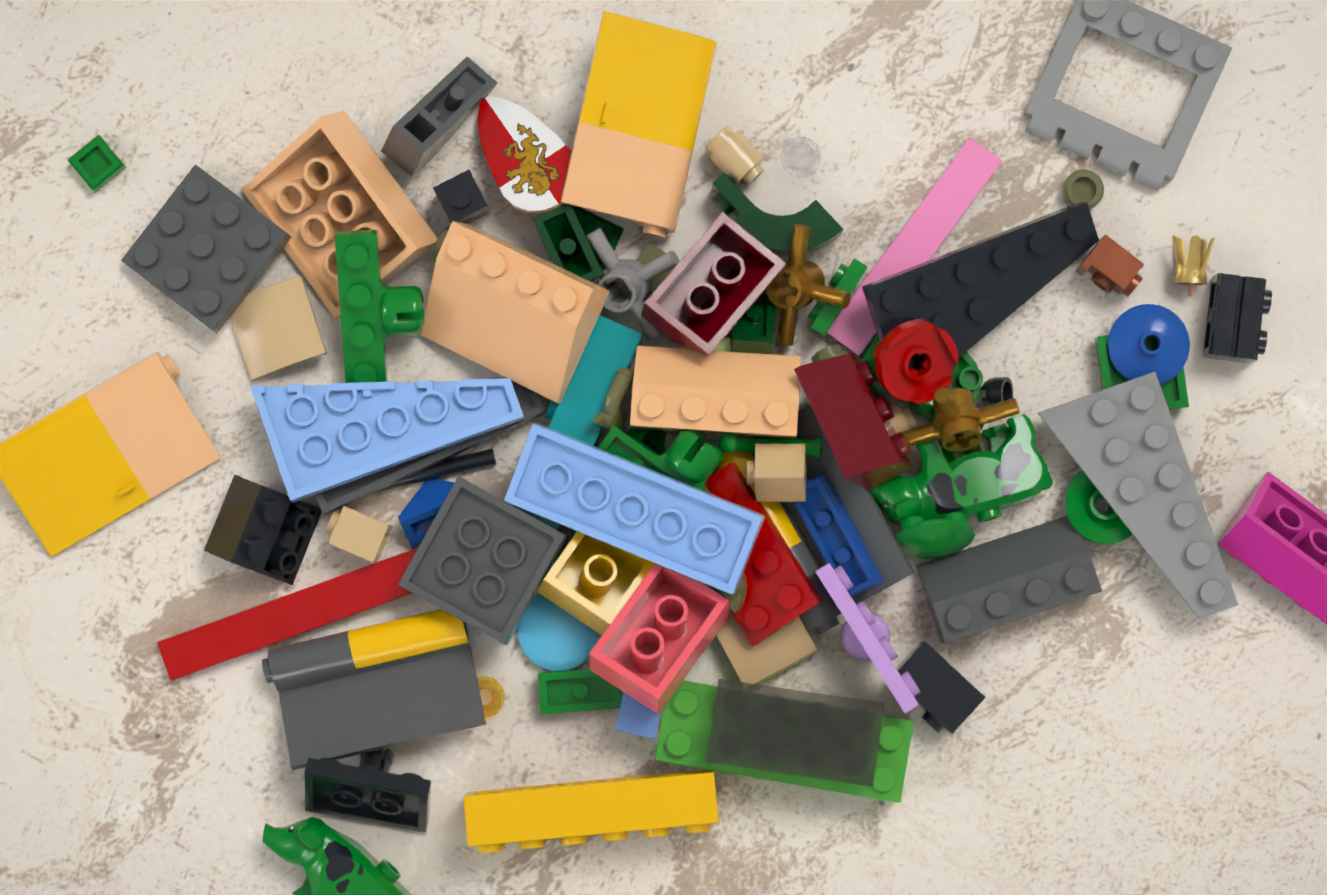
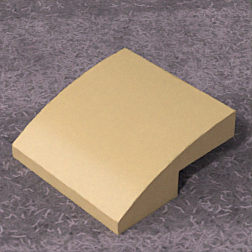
M301 275L247 294L230 316L251 381L290 369V366L327 354Z
M729 609V618L716 634L746 691L818 653L800 617L759 644L752 646Z

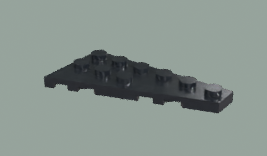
M1079 202L864 285L862 289L880 342L883 341L884 337L892 329L904 322L924 319L940 327L951 336L957 347L958 358H960L1095 245L1099 238L1088 203ZM924 353L922 355H913L908 367H912L916 371L922 368L920 361L925 358Z

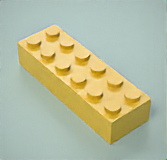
M708 769L473 791L463 796L468 847L478 846V853L503 851L505 843L519 842L520 849L545 847L546 839L561 838V845L586 843L587 835L602 834L603 841L628 839V831L644 830V837L669 835V827L685 826L686 833L711 831L710 823H719L714 771Z

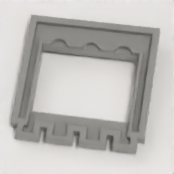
M1075 0L1023 114L1031 118L1025 131L1050 143L1057 130L1063 132L1059 147L1087 160L1093 148L1096 147L1100 149L1095 161L1096 164L1123 176L1126 175L1130 165L1133 164L1137 168L1132 180L1159 191L1164 179L1168 181L1173 180L1232 47L1128 0ZM1086 26L1196 75L1164 148L1054 99Z

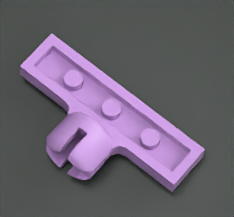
M827 563L815 571L846 620L841 630V640L845 650L858 660H871L904 713L917 707L919 704L914 696L921 691L908 671L900 675L892 663L898 655L890 644V630L887 623L880 615L869 611L864 601L855 604L847 591L854 587L841 565L833 569L831 564Z

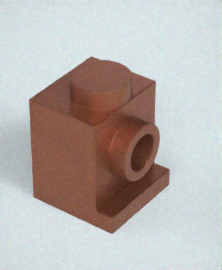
M1105 234L1099 239L1075 272L1082 276L1085 272L1089 271L1093 275L1091 281L1104 292L1110 294L1113 290L1117 294L1122 292L1129 297L1143 279L1137 273L1144 263Z

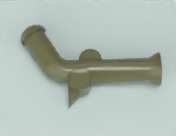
M619 368L616 371L617 375L605 397L604 411L591 420V422L597 423L598 426L608 429V432L614 425H619L625 430L624 423L627 414L625 411L620 410V404L634 377L633 372L628 368Z

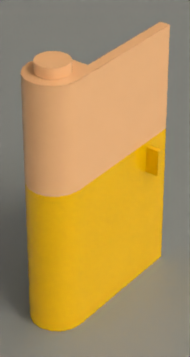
M603 11L560 203L636 221L638 226L643 227L642 234L646 236L666 239L667 233H675L717 45L715 41Z
M158 351L0 442V478L51 557L221 458L180 392L175 378L180 376L181 373L169 354L164 357Z

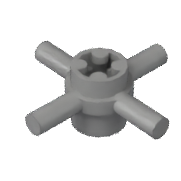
M601 228L590 232L586 237L605 267L603 271L605 274L600 277L598 285L610 291L604 307L612 312L619 313L630 309L648 341L661 335L662 332L641 316L645 303L643 300L649 291V280L674 268L679 263L676 253L669 251L645 265L632 259L619 260ZM623 279L626 285L620 289L616 281Z

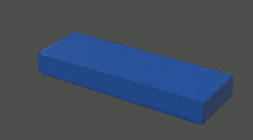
M826 471L806 481V502H793L825 564L830 563L833 569L840 565L842 566L854 587L847 590L851 597L884 581Z

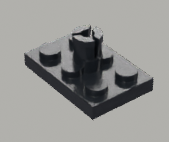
M389 748L384 752L383 749L361 754L359 767L344 765L331 758H322L320 760L308 758L304 772L305 811L426 833L430 813L431 780L423 779L414 773H403L401 775L389 773L394 759V753Z

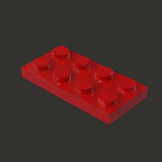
M733 462L710 476L706 487L715 496L765 516L744 570L747 582L745 602L739 612L734 613L730 610L752 646H755L823 600L761 502H756V494L750 485H747V480L736 463Z

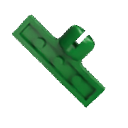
M377 230L338 231L335 233L345 383L388 382L385 339L397 335H418L422 332L424 324L423 294L417 286L389 287L383 284L380 276Z
M614 425L598 447L710 494L712 493L706 487L707 480L722 460L721 450L712 441L710 444L706 442L696 456L693 457L705 436L697 431L690 430L681 431L667 452L662 455L654 452L619 425Z

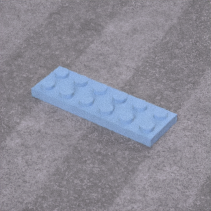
M534 423L531 427L504 501L732 595L736 593L765 518L760 513L538 423Z

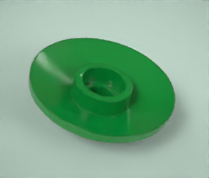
M1083 470L1077 473L1071 480L1065 494V511L1073 529L1086 540L1103 545L1116 544L1132 536L1133 534L1109 504L1106 513H1101L1096 509V500L1099 498L1104 499L1103 496L1088 479Z

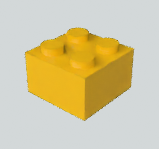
M577 531L543 579L538 593L600 635H603L655 563Z

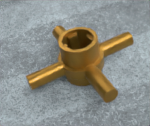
M794 224L789 261L785 262V267L766 288L770 301L775 306L782 308L777 343L784 346H792L794 343L798 309L808 306L813 300L847 308L851 300L850 292L825 286V277L820 267L811 261H805L810 226L804 224Z
M940 388L934 394L933 406L936 416L933 423L903 431L902 434L910 446L939 438L944 449L952 452L965 451L966 454L982 451L980 442L982 441L981 430L984 424L1020 414V408L1017 399L1012 398L978 409L975 406L973 393L970 390L964 388Z

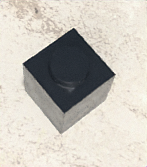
M470 170L433 187L450 223L456 221L469 224L490 213L489 207Z

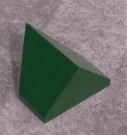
M564 203L556 209L532 218L551 263L590 282L604 276L605 273L603 271L605 267L586 235L597 228H601L615 251L624 228L583 208Z

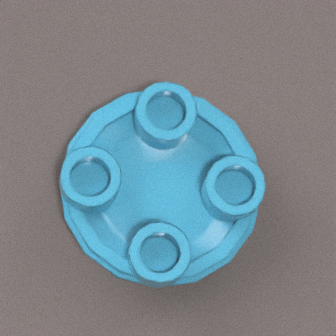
M538 595L532 600L518 625V639L524 653L535 665L549 671H567L580 666L589 657L590 651L598 641L596 631L542 595Z

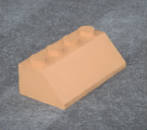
M637 346L630 426L636 429L690 430L699 433H732L743 436L796 439L800 381L794 369L801 366V356L713 351L707 357L691 349Z

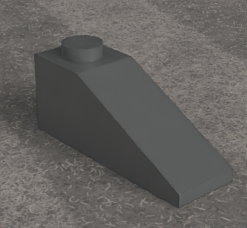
M466 57L392 126L381 152L410 177H413L439 152L480 105L481 101L496 87L498 82L470 58Z

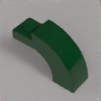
M725 173L712 183V191L715 195L711 199L716 206L727 216L733 212L736 216L733 221L775 255H790L794 224L810 226L806 253L828 245L843 232V228L817 200H814L808 207L798 213L783 216L773 215L756 207Z

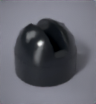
M1009 377L990 378L984 382L980 389L986 390V397L981 398V401L986 406L1013 398V385Z

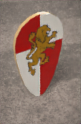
M497 96L485 97L479 105V138L492 176L504 198L515 209L529 214L546 213L560 207L563 204L560 201L572 151L555 132L524 107Z

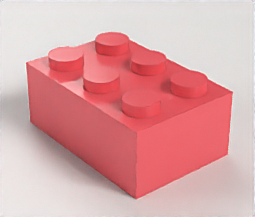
M655 563L590 651V670L659 715L729 618V600L700 581Z

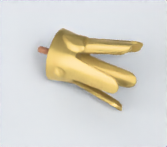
M1172 235L1176 258L1174 284L1188 285V296L1191 297L1193 285H1207L1206 266L1215 237L1210 240L1206 251V240H1200L1197 235L1193 236L1190 240L1188 258H1186L1183 240Z

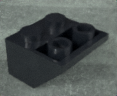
M234 474L204 551L233 564L293 585L322 511L320 508L300 500L292 503L288 495Z

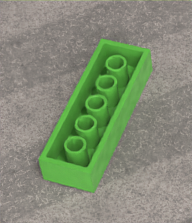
M683 680L664 706L655 760L900 803L914 721Z

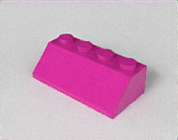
M1267 472L1231 519L1218 545L1224 548L1233 558L1240 560L1259 574L1264 581L1274 585L1293 599L1299 607L1306 609L1327 625V514L1270 472Z

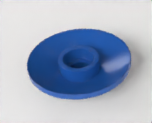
M1142 304L1128 309L1116 319L1110 329L1107 346L1113 366L1125 379L1132 380L1156 372L1159 384H1162L1175 377L1184 367L1189 356L1190 339L1184 323L1174 312L1160 305ZM1147 336H1153L1157 339L1158 347L1155 351H1150L1145 347L1144 340Z

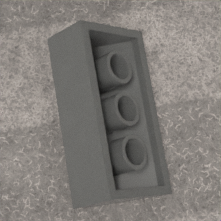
M1067 516L915 566L941 643H948L1102 592L1090 553L1081 535L1071 526Z

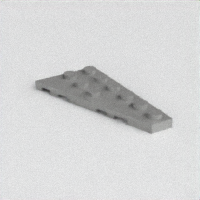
M1156 372L1037 413L1197 618L1200 619L1238 606Z

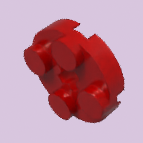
M915 319L896 326L884 337L883 341L876 345L873 354L876 361V375L882 387L893 397L901 401H912L914 404L930 402L935 399L934 394L938 389H948L954 379L951 377L954 364L958 365V351L951 336L940 327L924 319ZM924 353L925 358L920 361L922 366L920 370L916 371L914 368L908 367L913 355H922Z

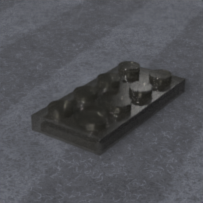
M718 679L706 762L873 787L885 703Z

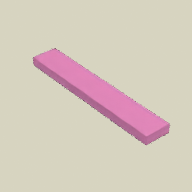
M969 138L852 296L848 307L841 311L826 334L859 357L877 333L862 286L929 261L1002 163V160L975 140Z

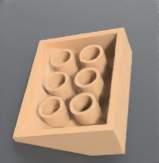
M345 111L320 117L241 189L257 211L291 236V239L284 246L285 251L335 319L341 317L335 246L336 232L377 230L380 276L383 284H386L416 262L435 245L438 239Z
M452 221L436 258L424 314L423 329L420 335L561 404L610 291L472 224Z

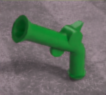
M726 433L723 434L719 442L720 448L725 453L755 454V444H805L806 456H814L820 460L822 459L823 452L822 435L815 439L744 437Z

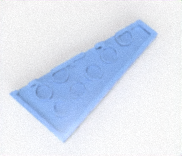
M510 378L462 379L460 381L441 382L428 380L407 383H395L394 381L330 383V385L250 386L292 503L525 419Z

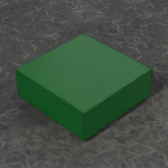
M99 134L68 159V162L95 193L126 168L124 163Z

